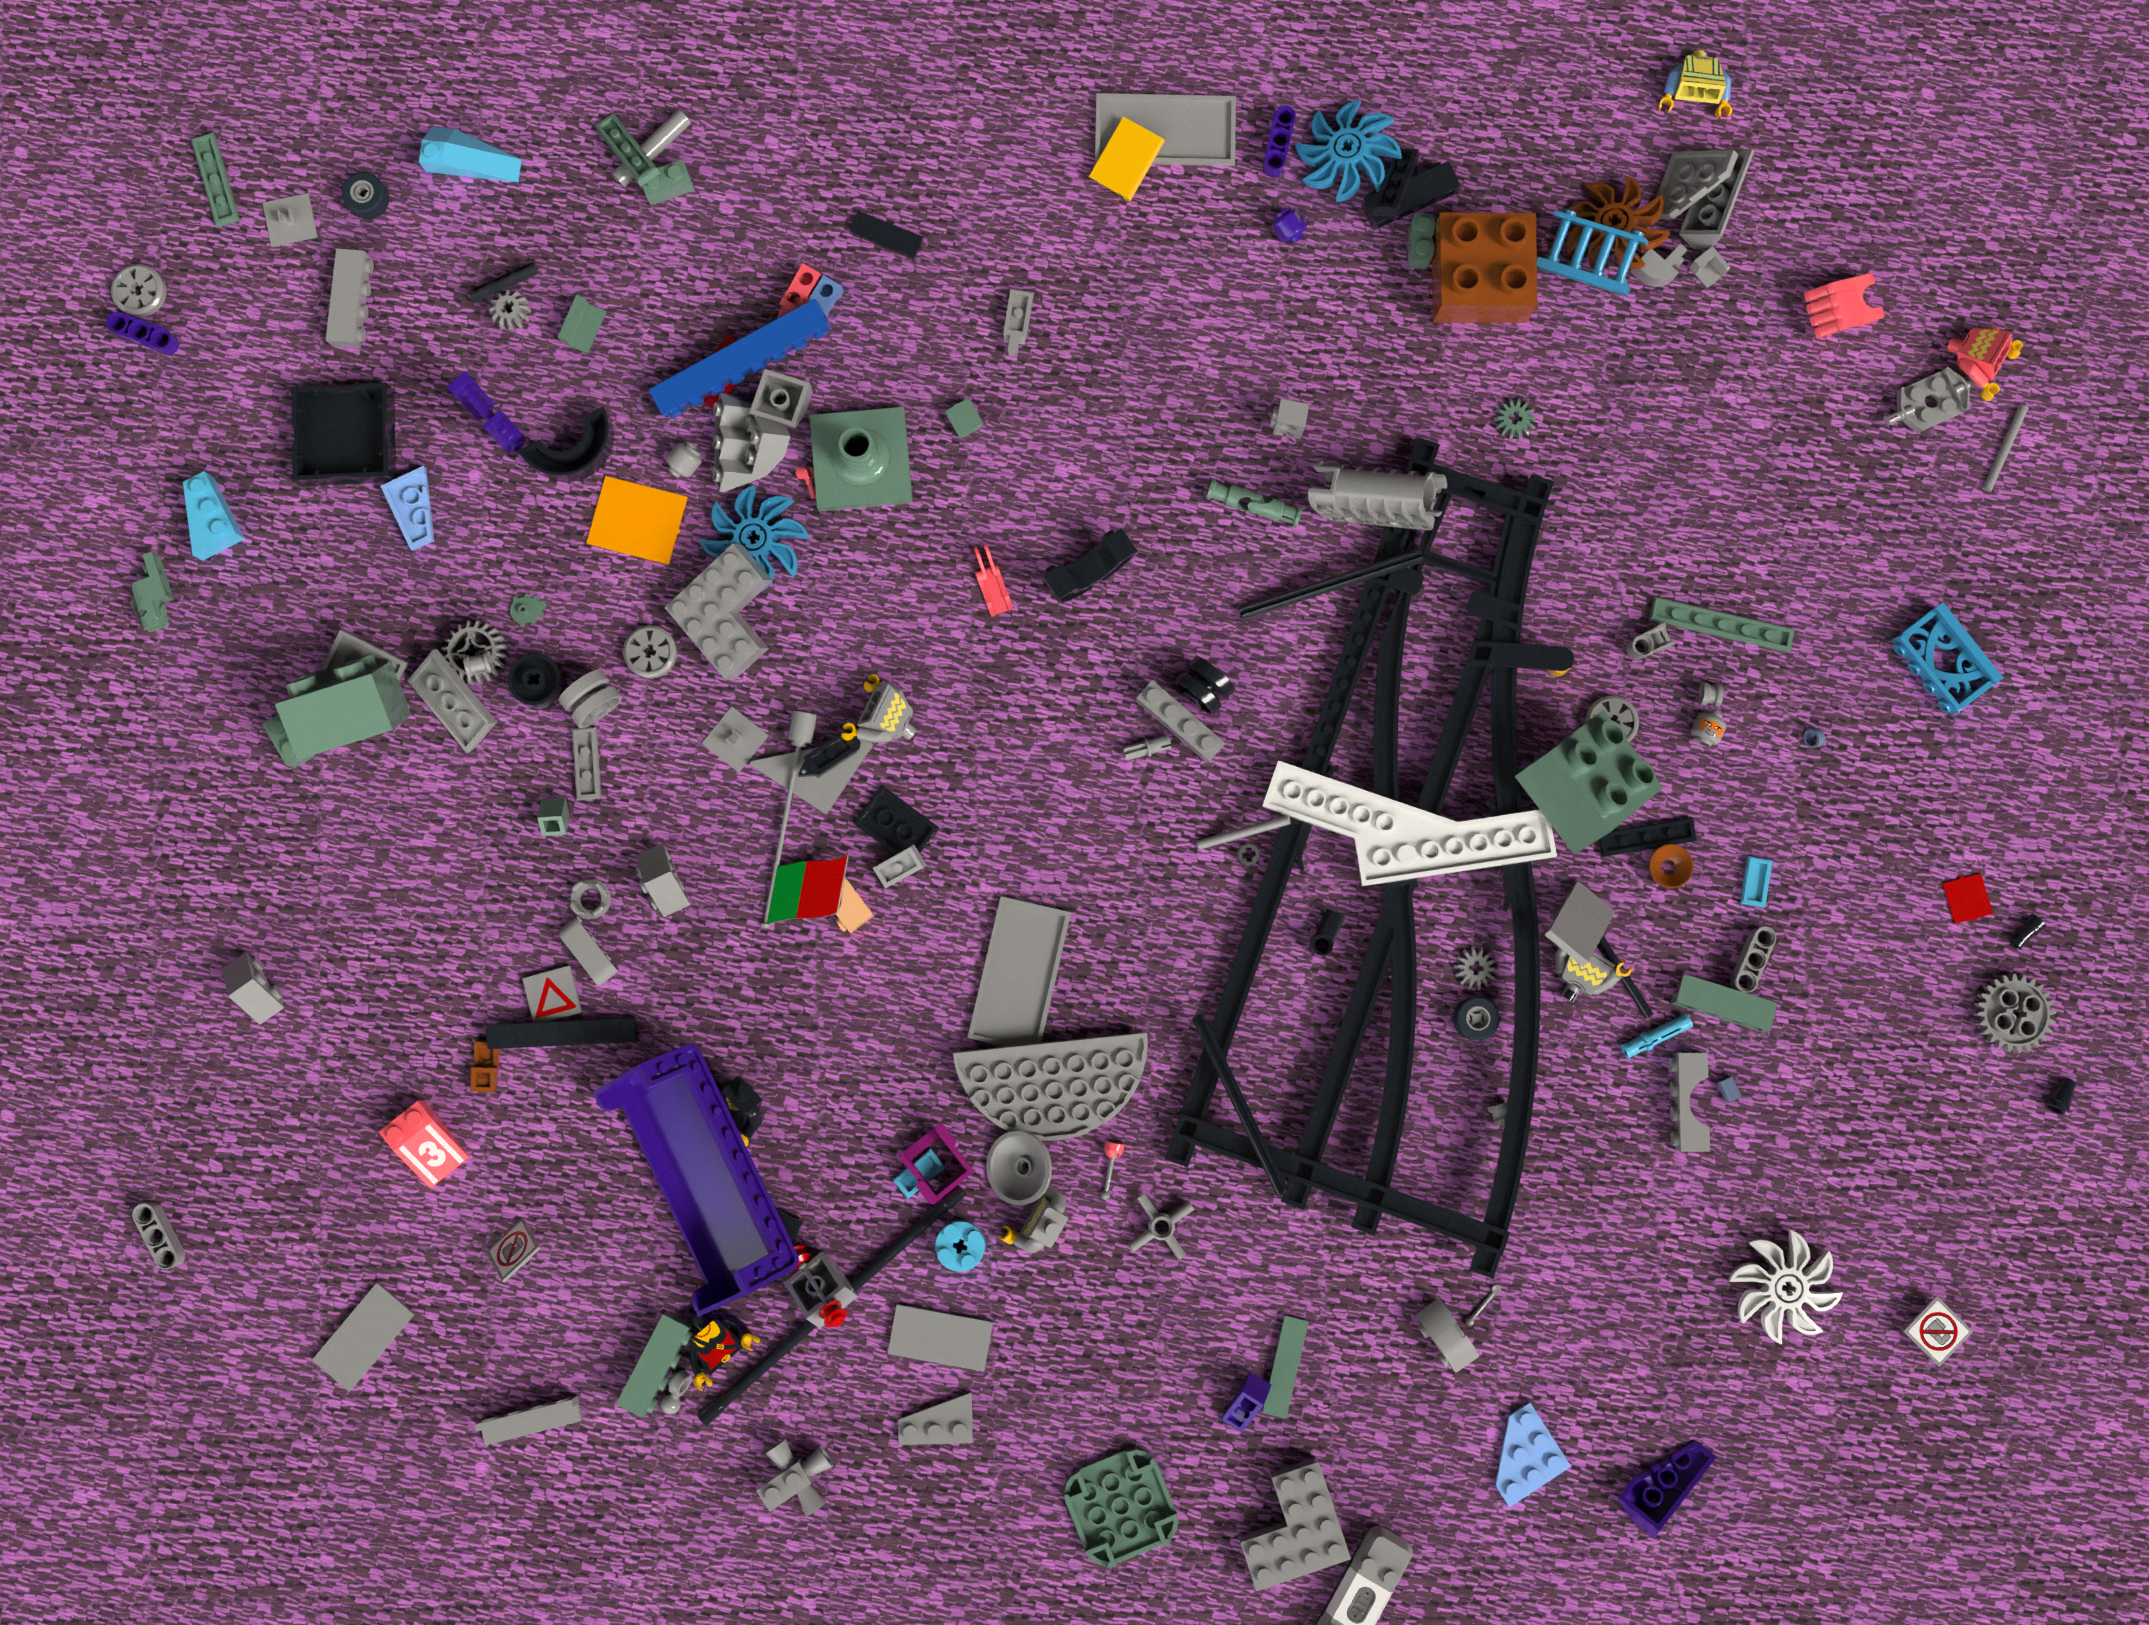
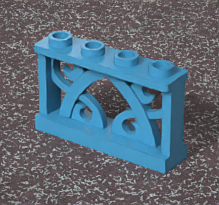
M1944 602L1933 607L1891 640L1894 643V651L1899 656L1906 658L1909 662L1908 668L1910 671L1922 678L1925 690L1930 694H1934L1939 700V707L1945 713H1950V715L1960 712L1964 707L2004 678ZM1931 618L1936 622L1930 632L1919 628ZM1912 634H1920L1926 638V642L1924 640L1914 641L1919 644L1918 650H1915L1909 642ZM1947 635V637L1950 639V642L1948 644H1944L1937 640V638L1943 641V636ZM1935 646L1944 650L1954 648L1959 650L1960 653L1955 661L1957 674L1942 672L1934 668ZM1963 660H1967L1970 664L1969 668L1963 667L1966 673L1962 669ZM1981 678L1984 683L1971 692L1968 681ZM1962 682L1964 696L1960 700H1955L1950 694L1949 688H1954L1957 694L1960 690L1959 683Z

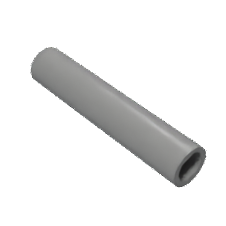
M678 109L640 147L650 160L653 161L691 124L690 120ZM623 163L611 173L617 182L620 181L623 188L634 179Z

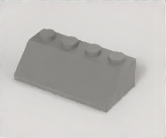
M1719 149L1735 150L1738 157L1730 177L1689 207L1679 235L1690 247L1711 248L1723 236L1752 159L1753 149Z

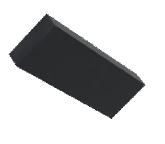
M858 211L849 231L851 235L915 260L924 240L923 236L861 211Z
M531 262L471 289L470 297L475 303L539 274V270L535 262Z

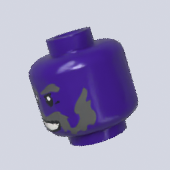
M1289 206L1273 216L1275 220L1272 223V227L1281 242L1290 240L1293 244L1304 237L1302 232L1306 230L1307 224L1298 209H1291Z

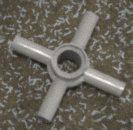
M1145 1193L1139 1196L1137 1200L1150 1217L1149 1230L1129 1243L1132 1250L1136 1251L1155 1238L1165 1240L1177 1259H1182L1186 1256V1253L1173 1233L1175 1223L1194 1210L1190 1202H1187L1168 1215L1158 1213ZM1159 1220L1168 1222V1229L1164 1233H1158L1155 1230V1224Z

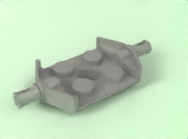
M1947 367L1916 383L1900 388L1897 391V410L1884 416V421L1888 420L1886 425L1902 421L1919 433L1966 412L1969 409L1970 388L1977 385L1971 378L1966 380ZM1926 396H1932L1936 400L1934 408H1930L1925 404Z

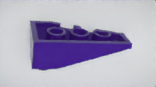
M1694 1441L1668 1459L1633 1478L1617 1499L1631 1520L1654 1539L1717 1456L1698 1441Z

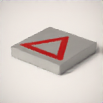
M571 966L522 978L533 1022L554 1021L583 1013Z

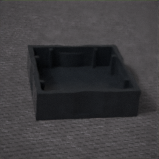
M388 383L352 384L345 387L325 385L291 387L292 422L294 426V442L292 446L294 482L301 487L388 483L396 479L394 389Z

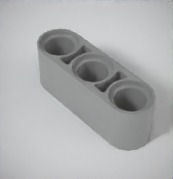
M576 916L559 929L557 933L598 986H601L619 972V969L612 965L609 955L603 948H599L595 943L597 941L588 929L586 930L582 926V920Z
M1758 927L1750 931L1729 982L1732 989L1748 993L1757 987L1776 942V933L1770 927ZM1759 932H1763L1766 936L1764 944L1758 941ZM1751 953L1757 959L1755 966L1750 965L1748 961ZM1742 975L1747 979V986L1745 988L1739 985V978Z
M157 1202L137 1205L133 1210L132 1217L156 1265L161 1269L180 1266L185 1260V1251L161 1205ZM146 1208L151 1210L150 1219H147L145 1216ZM158 1229L161 1230L163 1234V1238L161 1241H159L156 1237V1232ZM169 1251L174 1255L172 1263L167 1258Z

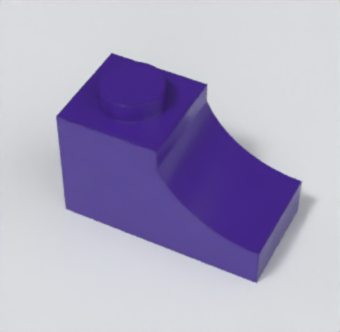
M1250 1372L1241 1383L1221 1420L1242 1433L1264 1406L1272 1384Z

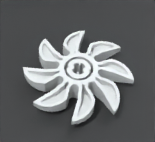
M1789 1230L1788 1256L1785 1265L1783 1250L1779 1246L1764 1239L1749 1241L1748 1243L1770 1265V1269L1765 1271L1758 1264L1748 1262L1739 1265L1730 1274L1729 1282L1754 1281L1763 1283L1762 1288L1746 1290L1740 1297L1738 1316L1741 1323L1744 1324L1761 1306L1770 1301L1769 1306L1761 1313V1324L1765 1333L1775 1342L1782 1344V1320L1786 1309L1788 1323L1796 1330L1808 1335L1823 1332L1806 1315L1801 1306L1805 1302L1816 1311H1825L1834 1307L1841 1299L1843 1294L1841 1291H1809L1810 1285L1824 1284L1831 1276L1833 1259L1830 1251L1826 1250L1810 1267L1802 1272L1803 1267H1805L1810 1259V1251L1806 1241L1798 1233ZM1786 1283L1790 1285L1789 1289L1785 1288L1786 1291L1782 1290V1285L1786 1286Z

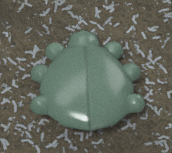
M528 593L524 594V597L521 598L516 596L513 597L510 615L514 621L519 623L520 627H525V624L529 622L535 624L537 616H544L542 610L546 609V603L543 600L539 601L538 595H534L533 598H530Z

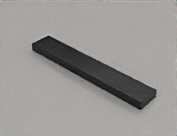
M636 1017L487 1024V1049L636 1042Z

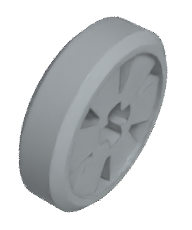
M134 264L123 268L117 273L111 286V295L114 303L123 312L133 317H146L154 314L163 305L167 293L166 284L161 275L151 267L142 264ZM137 286L142 288L140 295L136 294Z
M652 625L642 626L634 630L627 637L623 647V657L628 668L636 675L647 679L659 678L667 674L674 666L677 658V646L672 636L664 629ZM653 646L656 654L655 656L651 655V658H647L644 650Z
M1605 696L1595 701L1588 708L1584 723L1604 710L1610 718L1612 716L1616 718L1615 722L1623 728L1628 742L1635 737L1639 727V717L1634 706L1626 699L1619 696Z

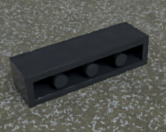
M1449 161L1443 164L1437 162L1431 165L1425 172L1420 173L1417 171L1413 173L1397 216L1373 215V207L1379 194L1376 190L1365 195L1361 207L1374 231L1457 194L1461 185Z

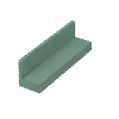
M1686 974L1682 976L1678 993L1672 995L1670 1004L1762 1033L1771 1031L1777 1007L1776 1002Z

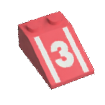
M426 1100L417 1101L379 1131L390 1148L429 1188H432L469 1158L468 1154Z

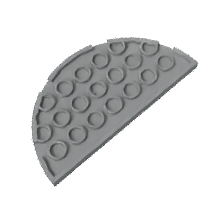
M1147 1032L959 1051L953 1052V1058L958 1078L970 1100L993 1123L1009 1132H1029L1040 1140H1064L1084 1135L1107 1123L1127 1104L1134 1094L1144 1070L1148 1040Z

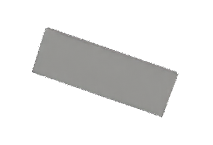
M597 727L572 729L576 800L602 799Z

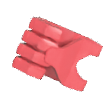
M1873 273L1835 281L1804 292L1806 302H1811V304L1806 305L1808 314H1814V316L1810 317V323L1812 327H1818L1814 329L1817 338H1823L1847 328L1862 326L1885 317L1882 307L1871 308L1863 300L1865 288L1875 284Z

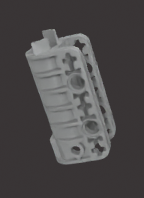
M1317 461L1313 466L1317 472L1326 474L1325 479L1332 482L1330 490L1310 488L1308 490L1311 507L1324 519L1346 523L1432 530L1435 522L1433 516L1439 517L1442 511L1433 510L1434 501L1432 500H1435L1436 493H1440L1442 488L1447 489L1445 475L1428 472L1423 476L1417 471L1403 474L1399 469H1393L1388 473L1382 468L1368 471L1364 466H1358L1355 470H1352L1348 465L1330 463L1329 465L1324 461Z

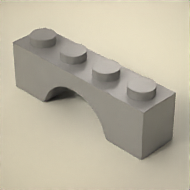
M1673 1053V1058L1669 1059V1070L1673 1072V1082H1670L1669 1092L1670 1096L1674 1097V1107L1670 1108V1119L1674 1121V1131L1670 1135L1671 1145L1675 1146V1151L1710 1152V1127L1702 1124L1694 1117L1689 1103L1691 1092L1696 1084L1708 1078V1053Z

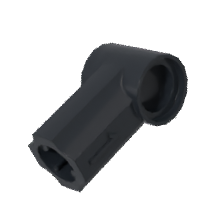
M1325 910L1309 945L1310 952L1314 957L1324 958L1332 951L1334 942L1346 917L1333 910ZM1317 940H1322L1327 944L1326 952H1319L1315 948Z

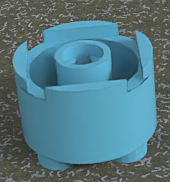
M963 1219L955 1220L945 1225L938 1234L935 1244L938 1260L946 1268L957 1272L973 1269L982 1259L986 1247L985 1237L981 1229L975 1223ZM960 1239L964 1240V1245L967 1246V1248H963L961 1252L958 1251L957 1246L954 1245V1243H958Z

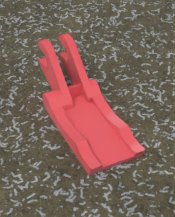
M985 543L983 545L990 567L984 568L978 548L974 547V552L981 568L975 574L990 615L993 617L1014 608L997 564L994 565L988 546Z

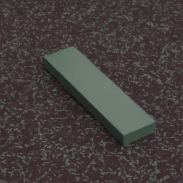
M614 113L595 125L597 131L640 187L660 174L657 167Z
M212 132L192 138L191 142L216 226L220 227L240 221L215 133Z
M1284 1315L1268 1382L1272 1385L1262 1408V1413L1287 1418L1308 1328V1320Z

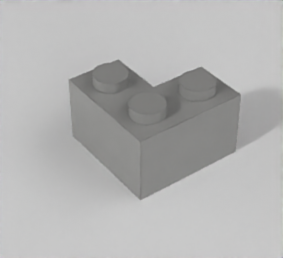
M663 843L636 855L639 865L635 867L641 878L639 883L644 893L649 892L651 895L649 899L655 910L659 909L663 917L690 905L686 889L676 874L673 860Z
M245 952L222 968L228 997L260 1025L284 1008L282 1001L283 993L276 985L271 986L263 973L264 965L257 957L252 958Z

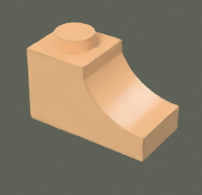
M845 877L839 912L836 914L838 918L835 921L843 931L848 930L852 933L875 915Z

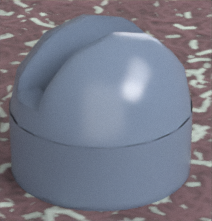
M1819 728L1807 730L1804 733L1805 744L1809 748L1823 745L1826 740L1824 731ZM1810 735L1811 738L1817 736V740L1812 743L1809 740Z

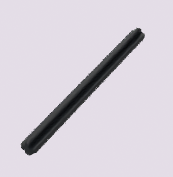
M1421 549L1413 550L1240 606L1239 612L1241 618L1245 620L1422 563L1424 556Z
M1199 1014L1193 1017L1192 1021L1275 1194L1280 1196L1288 1192L1287 1185L1205 1015Z

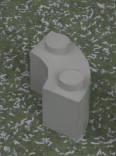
M1440 1298L1416 1314L1420 1322L1417 1326L1425 1338L1430 1337L1440 1351V1354L1437 1356L1446 1368L1450 1365L1454 1372L1457 1373L1479 1357L1475 1347L1467 1335H1464L1457 1325V1321Z

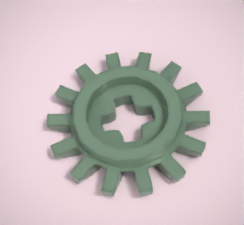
M1509 398V405L1501 402L1500 405L1503 407V410H1495L1500 416L1493 417V421H1500V424L1495 426L1496 430L1501 427L1504 429L1501 433L1502 436L1508 432L1510 433L1509 439L1512 440L1513 435L1517 434L1519 440L1521 439L1522 432L1526 436L1529 435L1527 428L1534 429L1535 426L1530 421H1536V417L1529 416V414L1535 410H1526L1525 408L1529 403L1526 402L1521 406L1520 398H1517L1516 404ZM1514 412L1518 413L1519 418H1522V421H1518L1516 425L1512 424V420L1509 419V416H1513Z

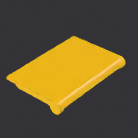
M1123 116L1089 178L1121 195L1125 200L1131 201L1165 140Z

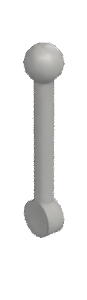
M1493 1285L1490 1294L1471 1316L1465 1318L1467 1326H1472L1474 1319L1494 1295L1501 1293L1502 1289L1499 1285Z

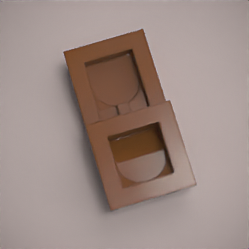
M474 1041V1066L471 1067L470 1092H496L500 1049H487V1041Z

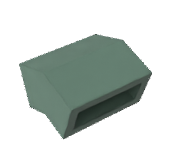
M970 399L957 403L945 411L956 433L961 438L981 429L984 424Z

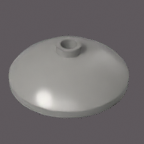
M1011 1131L1003 1134L993 1143L988 1153L986 1170L992 1189L1002 1200L1013 1205H1026L1038 1200L1047 1190L1052 1175V1164L1047 1148L1038 1137L1026 1131ZM1026 1163L1029 1165V1170L1025 1168Z

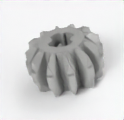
M507 289L505 296L497 293L499 299H491L494 307L489 309L491 315H494L492 321L495 324L499 323V327L502 330L508 327L510 331H514L515 324L523 329L520 321L529 322L526 314L531 313L530 307L527 306L528 300L525 297L521 298L522 295L518 291L512 294ZM509 307L513 310L511 313H508L507 309Z

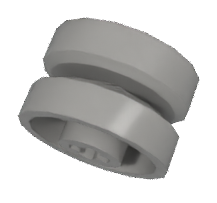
M601 669L582 676L564 690L558 701L568 712L573 711L571 718L580 729L599 721L615 709L622 700V696L614 686L607 687L609 679Z

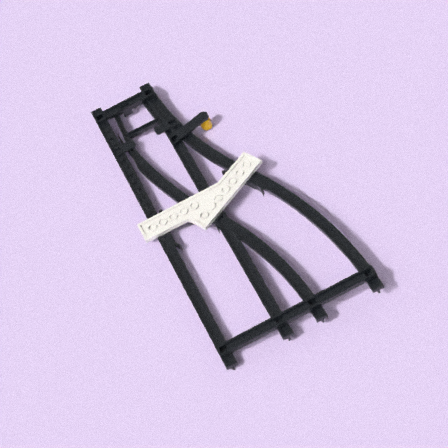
M1417 437L1405 474H1408L1410 471H1417L1423 476L1428 472L1445 475L1447 489H1441L1433 509L1442 511L1439 517L1433 516L1435 518L1433 529L1424 531L1418 549H1421L1424 556L1422 563L1412 565L1410 569L1406 567L1367 580L1302 768L1281 761L1277 763L1262 807L1289 815L1291 824L1280 828L1213 1019L1211 1030L1226 1059L1296 856L1299 871L1301 872L1305 869L1302 855L1312 825L1353 838L1362 886L1382 883L1383 893L1379 902L1383 899L1384 902L1297 1155L1267 1144L1281 1175L1288 1178L1286 1184L1288 1192L1282 1195L1281 1202L1304 1210L1312 1187L1358 1203L1351 1227L1375 1236L1382 1213H1386L1476 1246L1469 1270L1494 1279L1500 1258L1503 1256L1510 1235L1508 1228L1513 1214L1526 1154L1538 1063L1541 997L1540 949L1536 895L1531 861L1557 857L1551 823L1541 810L1523 812L1520 783L1515 778L1519 773L1516 735L1517 668L1546 670L1550 675L1559 677L1564 675L1573 665L1574 654L1569 648L1562 646L1519 644L1533 555L1554 481L1531 474L1525 493L1434 464L1440 444ZM1451 496L1460 499L1459 504L1477 510L1483 506L1506 515L1492 572L1430 551ZM1386 526L1374 563L1401 555L1411 529ZM1416 529L1414 531V534L1412 536L1406 553L1410 552L1412 549ZM1425 564L1489 585L1490 587L1488 594L1474 591L1470 595L1466 610L1469 614L1480 617L1481 621L1418 804L1415 805L1410 802H1399L1398 718L1401 669L1409 607L1412 595L1419 593L1424 576L1421 571ZM1390 588L1397 590L1395 605L1379 644L1376 671L1372 793L1331 779L1335 773L1339 772L1338 765L1331 768L1326 775L1325 773ZM1492 666L1491 749L1497 810L1489 800H1486L1482 806L1489 812L1491 817L1456 822L1440 816L1490 667ZM1500 866L1504 889V903L1500 911L1506 912L1511 905L1514 949V1029L1505 1120L1492 1188L1482 1222L1390 1189L1389 1187L1404 1126L1414 1053L1417 960L1412 895L1414 889L1419 886L1417 880L1421 877ZM1391 959V1019L1385 1083L1374 1145L1366 1178L1363 1179L1321 1164V1160ZM1204 1046L1165 1160L1188 1168L1195 1145L1263 1169L1247 1136L1204 1121L1219 1080V1075Z

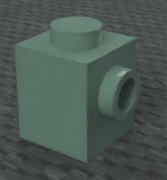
M565 798L541 799L537 819L542 836L566 835L569 811Z

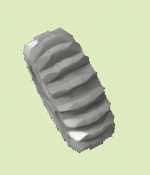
M478 620L474 625L471 621H467L466 628L458 624L457 628L459 631L450 630V634L453 637L451 639L444 638V641L449 645L441 647L442 651L448 653L443 657L464 682L467 680L469 685H473L475 680L477 684L482 685L483 677L488 682L492 681L490 673L498 676L500 673L496 670V667H505L500 662V659L505 660L508 658L506 654L501 653V651L508 649L505 644H501L505 640L504 637L501 635L497 636L499 630L496 628L491 629L490 624L482 625V622ZM476 634L486 636L491 646L479 645ZM466 638L465 646L458 650L460 643ZM474 648L479 650V652L475 653V656L484 654V651H489L493 659L494 671L490 673L488 671L478 672L469 677L466 670H463L459 665L458 660H463L465 655L472 657L470 653L474 652Z

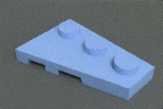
M421 466L381 485L382 491L409 548L414 551L433 542L434 532L426 467Z

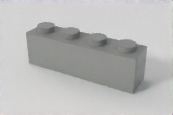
M336 248L326 341L332 347L361 349V342H364L366 339V330L363 328L364 319L368 318L369 313L368 306L366 305V296L371 294V284L368 282L369 274L373 273L374 263L371 257L363 250Z
M1153 680L1136 698V702L1207 764L1224 746V741Z

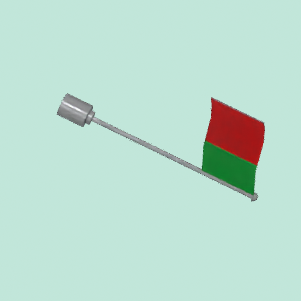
M793 711L788 740H792V745L796 746L764 922L761 923L762 928L765 929L769 928L771 923L784 920L823 918L837 914L839 912L849 855L830 861H801L779 866L801 747L806 748L807 743L812 744L817 715Z

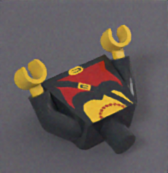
M696 1315L690 1320V1323L699 1332L690 1340L691 1345L689 1347L691 1367L695 1376V1387L703 1391L701 1385L704 1381H706L707 1385L712 1386L713 1382L706 1376L707 1374L710 1376L743 1347L753 1351L750 1347L752 1340L756 1343L760 1342V1339L752 1335V1332L743 1321L728 1316H718L710 1323L704 1315L699 1317Z

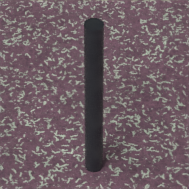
M1603 935L1598 945L1607 960L1615 964L1614 968L1617 969L1620 960ZM1629 975L1622 976L1621 982L1644 1018L1647 1019L1654 1013Z

